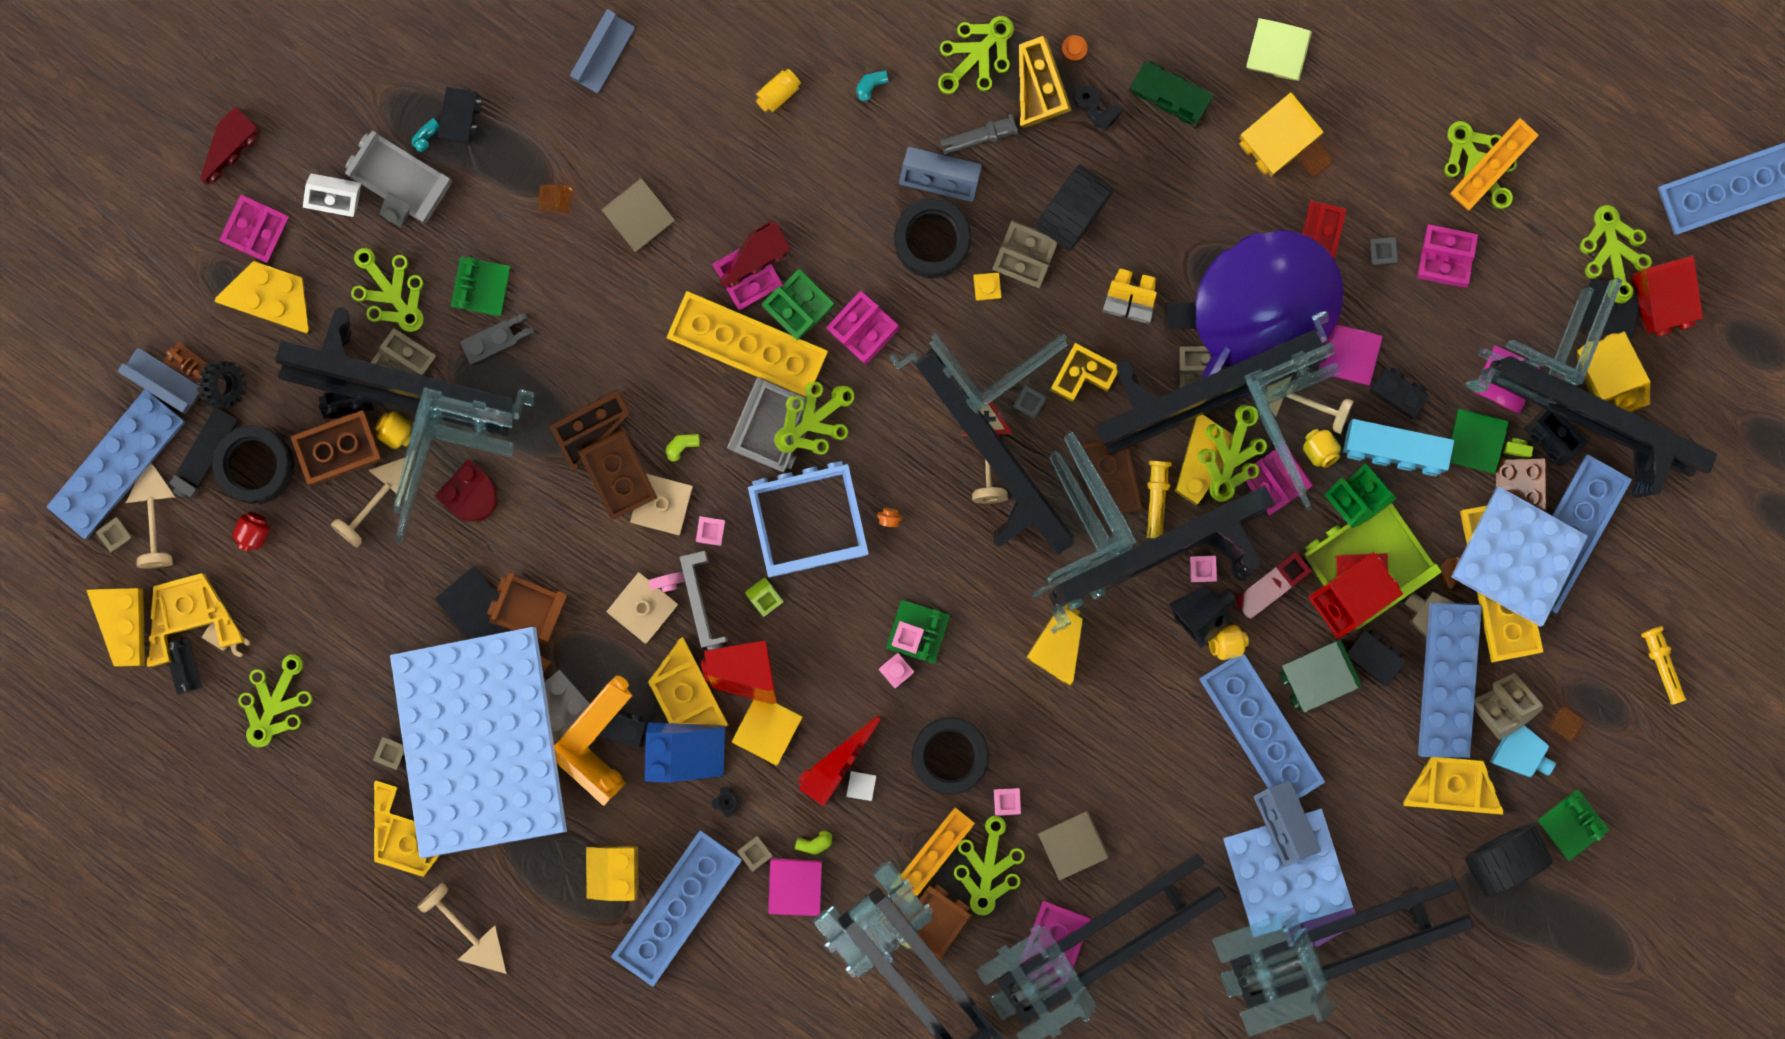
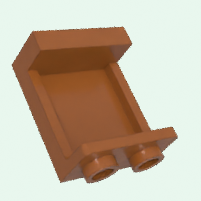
M509 572L507 578L502 576L497 590L501 592L498 601L492 600L487 612V614L491 615L489 622L509 631L536 627L538 643L546 645L567 594L557 591V593L518 578L514 576L515 573Z
M936 884L934 888L930 885L927 887L905 919L939 960H941L946 950L972 915L968 912L969 906L959 899L954 903L947 898L949 892ZM896 931L894 937L912 949L900 933Z

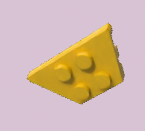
M253 261L215 298L214 302L306 334L310 332L302 277Z
M684 637L680 638L648 681L668 722L675 724L728 726Z
M1430 757L1403 801V806L1503 815L1502 806H1500L1484 761Z

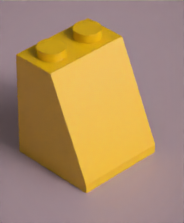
M1289 93L1240 135L1239 139L1241 142L1239 144L1247 155L1252 153L1257 159L1255 164L1264 175L1268 173L1272 177L1317 141L1323 134V131L1295 96Z
M1625 331L1619 334H1610L1604 340L1585 344L1577 350V363L1590 394L1628 412L1650 405V380Z
M1074 607L1058 614L1055 611L1026 656L1027 659L1067 685H1071L1074 680L1083 620L1078 616L1080 611Z
M638 846L586 847L587 899L635 901L638 898Z

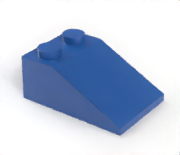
M648 722L645 749V781L678 782L724 776L725 726Z

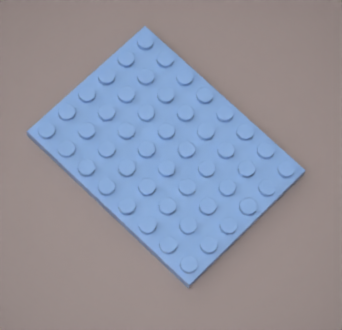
M536 627L390 655L420 858L567 832Z

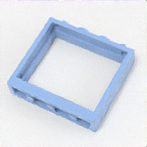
M842 461L827 464L828 469L818 471L817 467L803 469V474L793 476L792 472L777 475L778 480L768 482L767 478L752 481L753 486H749L748 490L769 578L869 555L848 464L843 465ZM843 475L859 546L774 565L758 494Z

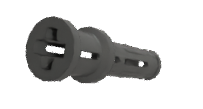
M1011 113L1008 114L1007 118L995 122L989 120L986 126L940 139L942 147L952 144L943 148L944 155L989 140L996 143L1000 138L1009 135L1018 136L1019 134Z

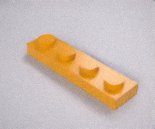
M1519 118L1454 188L1450 195L1469 211L1538 137V134Z
M954 807L891 886V889L911 904L975 823Z

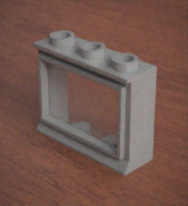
M757 377L727 449L782 473H785L786 468L791 470L797 456L793 455V452L784 453L779 451L774 443V437L778 430L784 427L787 399L791 396L800 397L805 404L806 398ZM796 400L792 403L794 409L797 407ZM804 406L801 411L797 412L795 427L802 421ZM807 432L803 434L801 438H805ZM790 436L786 437L787 445L790 443Z

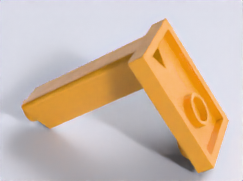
M615 676L554 745L557 764L603 806L623 788L626 782L618 771L611 769L588 747L632 697V694L627 689L629 686L628 682L621 676Z

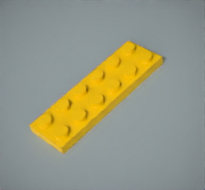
M688 291L685 293L666 337L673 342L805 398L806 385L809 382L816 381L828 353L827 350L801 339L796 340L787 333Z
M1487 506L1460 511L1467 544ZM1477 592L1479 604L1482 605L1481 615L1491 663L1543 653L1538 625Z

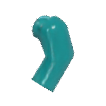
M886 70L863 76L856 87V94H858L859 100L868 101L872 97L871 91L875 85L889 83Z
M434 118L431 119L412 137V146L416 147V150L419 152L425 151L429 146L426 140L439 131L440 124Z

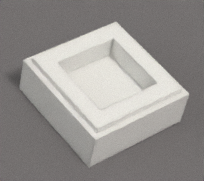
M851 771L846 797L872 801L876 775Z

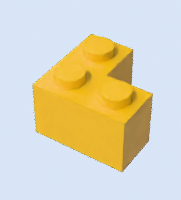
M1075 343L1050 391L1071 402L1074 401L1084 380L1108 391L1118 373L1117 365Z

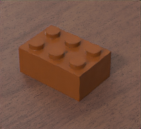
M364 410L290 436L307 485L309 486L323 483L384 460L368 414Z

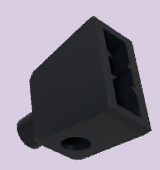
M1202 587L1173 601L1169 605L1175 620L1202 648L1230 623L1231 620L1226 608L1235 603L1236 600L1228 589L1215 596L1208 587Z

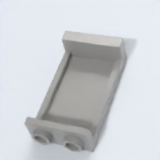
M373 130L370 134L366 133L358 145L360 150L357 155H352L345 165L347 171L345 174L384 199L389 193L395 195L411 206L409 215L426 225L453 181L384 139Z
M702 551L681 556L680 562L701 648H707L708 650L724 648L723 643L728 642L727 637L712 639L695 571V566L709 563L707 552Z

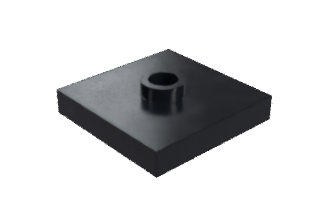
M1590 279L1581 330L1608 335L1613 333L1619 334L1625 331L1627 337L1632 339L1639 307L1634 286H1632L1633 296L1626 303L1620 304L1611 297V289L1615 283ZM1620 287L1621 294L1626 295V288Z

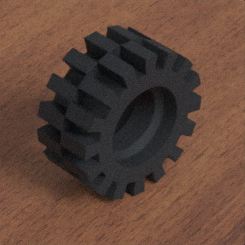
M220 361L211 362L203 367L205 370H201L199 373L202 378L197 379V383H201V387H198L197 390L198 392H203L200 398L206 400V405H211L213 408L236 406L237 402L242 401L243 398L240 395H245L246 393L242 386H247V381L242 382L245 374L239 373L242 370L240 366H235L236 363ZM220 375L226 381V389L223 394L218 389Z

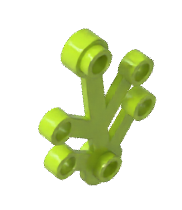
M997 16L989 24H970L968 22L959 24L957 33L961 38H969L972 34L987 35L982 42L953 43L946 40L941 43L940 53L945 57H950L954 53H970L952 73H945L939 78L938 87L942 93L947 95L955 93L959 86L958 81L978 60L979 78L977 80V88L982 92L989 91L992 87V80L989 77V49L995 42L998 59L994 63V68L998 73H1005L1009 70L1010 63L1007 59L1006 41L1011 38L1014 31L1013 23L1009 18ZM999 25H1003L1006 28V31L1002 34L996 31V27ZM963 26H967L970 29V32L966 35L960 32V28ZM944 45H951L952 51L945 53L942 49ZM999 61L1006 62L1007 67L1005 69H999L997 67V63ZM982 79H986L989 81V86L987 88H982L980 86V81ZM946 80L953 82L951 89L944 87L943 84Z
M1463 121L1453 123L1447 132L1452 149L1449 162L1444 167L1445 175L1453 178L1459 174L1460 166L1458 162L1463 148L1468 156L1464 174L1465 178L1487 154L1477 151L1473 143L1484 144L1491 149L1493 147L1491 139L1496 138L1500 140L1502 137L1497 134L1490 136L1473 132L1471 126ZM1457 130L1464 132L1463 139L1456 137L1455 133ZM1515 160L1513 167L1505 172H1512L1517 167V161ZM1449 165L1456 167L1457 171L1455 174L1448 172ZM1496 181L1489 189L1492 194L1491 203L1497 209H1505L1512 203L1513 196L1508 189L1501 188ZM1497 195H1503L1505 203H1498L1496 200Z
M1604 205L1595 212L1594 221L1596 226L1589 236L1582 240L1580 250L1584 254H1591L1597 247L1596 241L1603 232L1605 233L1606 243L1594 261L1586 266L1585 274L1591 279L1597 278L1602 272L1603 264L1610 256L1615 285L1611 289V297L1615 302L1622 304L1626 303L1633 296V288L1626 282L1621 256L1633 263L1639 271L1650 267L1651 258L1646 254L1639 255L1617 240L1616 231L1627 237L1631 245L1638 247L1645 242L1646 234L1639 229L1633 230L1621 222L1619 212L1612 206ZM1604 214H1609L1611 221H1606ZM1635 234L1641 237V242L1635 241ZM1584 243H1591L1592 249L1585 248ZM1639 259H1644L1647 265L1641 266ZM1591 266L1597 269V274L1590 272ZM1620 287L1626 288V295L1621 294Z
M368 248L359 249L354 256L356 265L362 269H367L383 292L366 290L362 286H355L351 291L352 298L357 302L369 300L391 303L398 310V312L382 311L377 306H371L368 308L366 315L372 322L380 320L397 322L407 332L419 330L424 322L423 314L418 309L420 290L424 285L422 278L417 275L409 277L407 284L410 288L408 305H406L401 298L404 272L408 267L407 258L403 255H397L393 258L394 274L391 285L375 264V254ZM362 254H368L369 260L365 263L360 261ZM402 258L405 264L399 268L396 266V261ZM413 279L420 280V285L417 288L411 286ZM356 290H363L364 295L362 298L355 297ZM378 310L379 316L376 319H372L370 316L371 311ZM409 314L415 316V321L411 324L406 322V317Z
M809 382L806 385L805 404L800 397H789L786 401L787 413L784 427L778 430L774 437L777 449L784 453H790L798 447L812 450L815 454H825L829 449L828 442L824 439L812 441L801 438L807 431L830 435L838 440L845 439L848 434V429L845 425H828L819 422L838 407L849 406L854 400L853 390L848 386L835 387L832 391V399L815 412L816 399L823 392V387L820 383ZM813 385L816 386L815 394L811 391ZM845 392H847L846 401L843 399V394ZM794 400L797 401V407L795 409L792 406ZM804 406L802 421L795 427L797 412L801 411ZM839 427L841 429L840 436L837 435V429ZM790 436V443L787 445L786 437ZM821 442L822 449L819 451L817 446Z
M1241 405L1235 412L1237 425L1229 448L1223 437L1224 431L1221 426L1210 424L1206 428V436L1214 441L1224 466L1221 473L1215 463L1216 455L1212 450L1202 449L1198 453L1199 462L1206 465L1212 479L1209 488L1210 495L1213 499L1220 502L1229 500L1234 495L1236 486L1248 479L1256 478L1259 474L1258 466L1250 462L1242 466L1241 472L1232 476L1234 468L1256 454H1263L1267 449V444L1263 439L1254 438L1250 441L1249 447L1240 451L1247 426L1254 425L1258 420L1257 409L1250 405ZM1246 410L1247 415H1246V417L1243 419V418H1242V414H1243V412ZM1216 428L1217 434L1213 437L1212 431ZM1260 442L1261 446L1259 450H1256V444ZM1206 453H1209V459L1205 461L1204 456ZM1252 466L1253 471L1248 475V469ZM1222 484L1223 490L1219 493V487Z
M288 655L283 659L282 668L284 671L272 696H270L265 682V672L256 669L250 673V681L255 684L264 708V713L260 720L254 707L255 697L251 693H243L238 699L240 706L245 709L250 723L246 737L252 746L264 747L270 743L272 735L289 729L296 730L301 726L302 721L298 715H289L285 721L270 725L274 715L299 706L306 707L312 703V695L307 691L299 692L296 697L281 702L293 675H297L303 670L304 662L300 656ZM290 660H294L297 664L293 670L288 668ZM257 672L262 674L260 682H256L253 678ZM302 694H306L309 697L306 704L300 702ZM244 696L251 698V703L247 706L242 701ZM292 717H295L298 721L295 727L289 725V720ZM257 730L263 732V738L260 740L255 738Z
M991 816L985 823L989 837L984 863L975 852L974 845L970 840H962L958 845L959 852L966 855L981 877L979 889L970 878L969 869L965 865H958L954 869L955 878L962 881L971 894L970 907L978 915L991 913L995 908V900L1010 889L1018 888L1020 885V878L1016 874H1009L1006 876L1005 882L990 891L992 879L1012 865L1021 863L1025 857L1021 849L1014 848L1007 857L994 865L999 836L1006 829V823L1000 816ZM992 822H999L1001 828L998 831H993L991 829ZM968 842L971 845L969 852L961 850L963 843ZM1019 851L1022 857L1019 861L1012 859L1013 852ZM959 868L966 869L967 874L965 877L960 878L957 876ZM1009 877L1017 878L1015 886L1008 885L1007 880ZM980 898L987 899L988 904L986 907L978 905Z

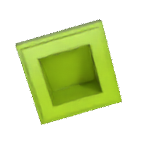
M766 578L761 579L745 592L763 617L784 602Z

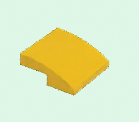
M753 700L732 743L777 766L802 716L777 703L770 704Z

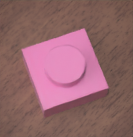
M700 516L696 542L721 546L725 520Z
M1216 556L1190 557L1191 583L1217 581Z
M683 572L649 580L651 590L662 588L663 592L678 589L677 584L685 582Z
M900 621L891 646L916 654L924 629Z
M899 653L879 668V671L894 688H897L914 673Z
M1020 788L994 789L995 815L1021 814Z

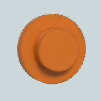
M1071 35L1062 44L1064 56L1071 61L1081 60L1087 53V43L1081 36Z
M884 508L883 512L877 513L879 524L882 526L899 527V522L903 520V516L898 514L896 509Z

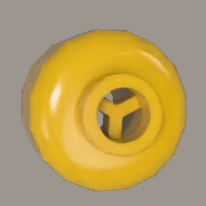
M392 411L389 414L385 412L374 427L377 431V439L392 449H397L401 445L406 447L414 436L411 432L412 422L396 411Z
M1315 429L1306 435L1303 451L1313 465L1327 468L1340 458L1341 446L1329 430L1319 431Z
M1233 624L1226 626L1208 643L1212 655H1216L1220 660H1228L1242 656L1245 652V647L1249 644L1247 633L1245 631L1242 632L1239 626Z

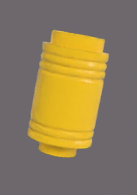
M782 70L756 93L758 97L756 103L764 112L770 110L773 113L774 110L779 108L791 95L799 90L798 86L801 82L791 70Z

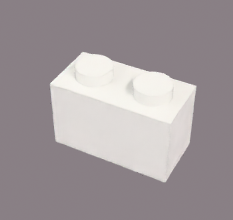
M310 174L306 182L303 208L354 217L358 207L361 183Z

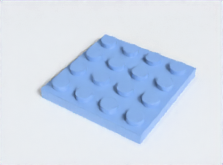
M1498 486L1487 504L1451 577L1541 627L1544 625L1588 536Z
M1322 809L1305 813L1321 848V852L1287 867L1283 865L1267 826L1223 838L1254 938L1353 908Z

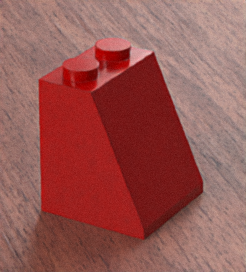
M1693 256L1650 267L1630 276L1636 291L1647 335L1655 332L1657 337L1672 333L1671 328L1680 326L1681 330L1696 326L1695 321L1703 318Z
M1372 552L1308 598L1336 638L1339 639L1402 596L1403 593L1398 582L1386 570L1383 561Z
M766 641L704 651L705 659L701 660L702 672L705 682L710 681L712 689L770 704L777 703Z

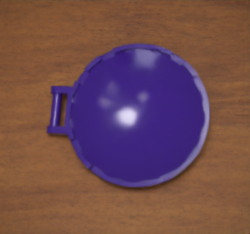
M1275 230V232L1264 234L1258 232L1240 239V243L1228 251L1225 249L1213 261L1200 282L1195 300L1197 331L1200 339L1212 355L1203 371L1202 379L1219 372L1222 366L1230 367L1315 329L1322 345L1325 343L1334 330L1341 313L1343 282L1335 260L1320 243L1307 235L1289 230Z

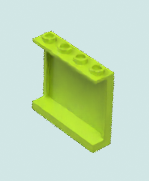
M1392 503L1370 520L1354 528L1350 527L1349 524L1341 528L1337 524L1326 532L1328 536L1321 542L1318 539L1305 546L1307 552L1302 554L1324 586L1336 578L1335 555L1371 554L1372 552L1375 554L1388 553V573L1398 582L1403 595L1356 627L1354 631L1359 630L1441 573L1437 564L1431 561Z

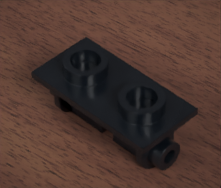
M331 392L323 393V396L319 397V409L324 419H336L342 415L353 414L362 410L366 412L374 410L371 402L351 397L343 399V395Z
M189 638L170 642L168 651L171 653L172 662H169V667L177 695L202 688Z

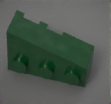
M1144 61L1128 91L1193 128H1196L1214 95L1199 86L1187 82L1180 75L1164 71V67L1154 61L1150 63Z

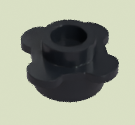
M723 787L720 789V795L717 799H713L712 807L722 811L725 817H732L735 808L742 804V797L733 794L729 787ZM725 800H729L730 803L726 805Z

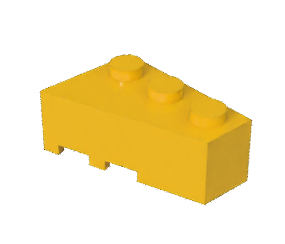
M1041 36L1019 44L1020 126L1027 128L1072 111L1047 39Z
M1204 415L1195 418L1175 489L1176 493L1195 506L1201 501L1212 482L1206 465L1198 460V453L1202 449L1212 450L1216 455L1215 463L1219 471L1224 466L1214 441L1206 436V428L1210 424L1216 423ZM1216 428L1212 431L1213 437L1217 434ZM1223 429V437L1229 448L1233 435ZM1209 453L1205 454V461L1209 459Z
M143 589L87 590L113 665L117 667L145 666Z

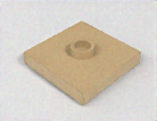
M646 474L656 493L657 499L634 509L630 523L680 536L693 486Z
M638 572L606 612L647 644L679 604L660 589L651 590L649 580Z

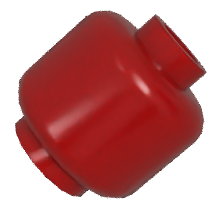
M250 511L248 514L239 516L232 532V537L237 542V547L244 551L262 548L270 530V526L266 522L267 519L263 515Z

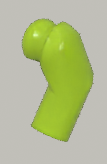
M699 434L675 436L666 446L665 453L667 454V459L672 462L678 461L680 453L685 447H700Z
M826 830L821 831L819 836L812 841L798 837L795 849L817 855L831 846L832 834Z

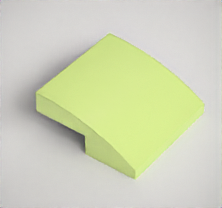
M1259 18L1246 68L1273 74L1275 77L1299 81L1312 32L1296 26Z

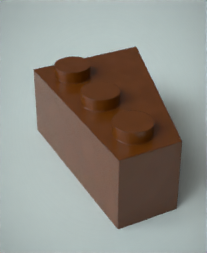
M616 389L549 424L573 472L582 463L577 451L609 436L630 412L619 390Z

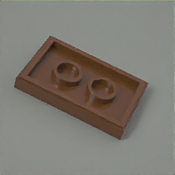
M624 428L577 451L611 521L657 499L656 493Z
M1102 440L1077 445L1092 521L1143 510L1130 447L1109 456Z

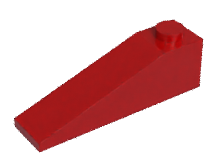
M876 716L813 766L810 771L805 769L798 779V782L801 783L799 789L825 806L881 719Z

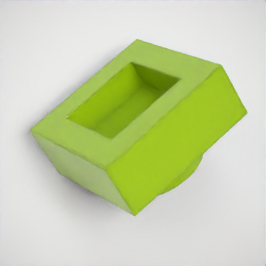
M1512 438V442L1504 443L1503 454L1530 458L1533 451L1532 446H1527V441Z

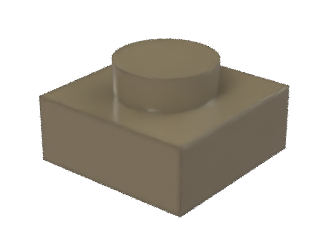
M118 517L96 531L110 553L115 552L133 539Z
M382 737L373 761L398 770L404 756L403 744Z
M758 835L737 851L752 872L773 857Z

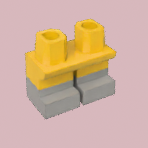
M1119 269L1115 280H1112L1102 312L1124 318L1130 296H1132L1127 319L1149 324L1157 294L1154 291L1156 278L1142 275L1140 285L1136 287L1129 285L1133 272Z

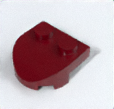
M468 458L434 497L464 522L483 521L495 511L498 505V487L489 476Z

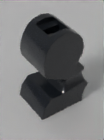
M1081 86L1075 93L1076 106L1083 111H1088V118L1093 122L1095 128H1101L1106 132L1120 116L1123 108L1110 106L1106 112H1101L1098 109L1101 93L1094 87Z

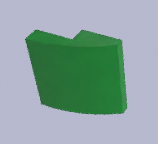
M798 269L782 287L778 286L761 304L796 340H799L836 306L801 269Z
M1458 408L1452 428L1451 439L1454 440L1450 463L1495 474L1507 431L1508 420Z
M1366 463L1348 481L1342 477L1325 494V497L1352 528L1370 520L1397 498L1376 472Z

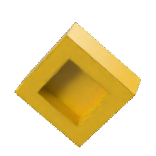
M999 273L973 275L976 301L1001 299Z

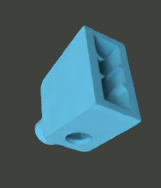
M1525 725L1502 738L1489 761L1496 766L1526 777H1532L1536 769L1549 776L1556 765L1554 761L1544 756L1549 746Z

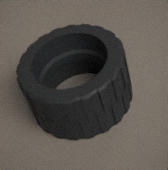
M1078 165L1044 210L1036 223V228L1068 251H1071L1103 209L1114 192V188L1084 166Z
M921 199L909 205L901 213L895 226L894 245L899 260L913 274L923 276V278H941V276L949 275L958 269L968 256L971 244L970 225L966 220L965 214L955 204H951L945 199ZM934 214L946 218L951 222L956 231L957 242L953 252L947 258L938 262H927L918 258L909 246L908 235L911 226L916 220L926 215Z
M246 425L244 427H237L231 432L229 431L219 440L212 455L213 476L220 489L224 490L228 496L249 504H263L276 499L277 496L286 491L294 474V456H292L289 445L286 444L281 436L261 426ZM248 441H260L267 444L273 450L277 459L274 477L267 485L257 489L242 487L234 480L230 472V460L234 451L239 445Z
M945 717L932 721L919 732L912 748V763L918 778L929 789L940 794L956 795L969 791L984 777L989 764V749L983 734L972 723L956 717ZM947 731L958 732L967 737L975 752V759L971 770L965 776L956 780H945L937 777L929 769L926 761V751L931 740L938 734Z
M1532 823L1518 827L1487 842L1465 857V861L1485 897L1494 896L1536 876L1553 864V859L1537 828Z

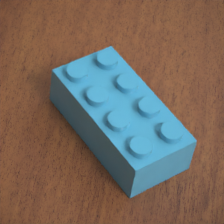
M1352 419L1347 422L1342 453H1347L1348 459L1362 461L1365 457L1371 458L1373 464L1387 466L1390 463L1398 464L1397 469L1412 471L1415 468L1423 469L1422 474L1437 477V475H1441V473L1449 469L1454 440Z

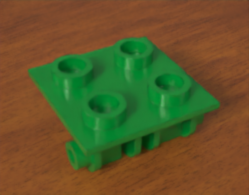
M460 257L450 307L501 316L510 266L480 261L471 257Z
M901 600L886 649L935 664L950 615ZM900 621L924 629L916 654L891 646Z
M1578 789L1537 820L1568 861L1593 842L1602 839L1605 833L1609 831L1608 827Z

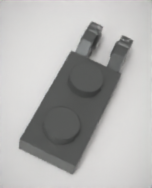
M526 313L520 314L508 321L504 320L460 341L470 365L472 366L518 344V341L535 333L532 327L526 328L516 335H513L510 327L523 323L528 319Z

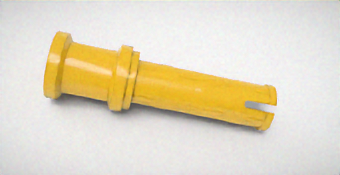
M1149 461L1151 475L1147 486L1150 489V503L1146 538H1156L1163 535L1166 490L1169 491L1170 488L1168 475L1172 462Z
M1659 626L1642 632L1641 636L1647 642L1650 650L1649 658L1655 660L1669 697L1670 705L1685 701L1686 697L1669 656L1671 647L1667 646L1662 631L1664 628Z

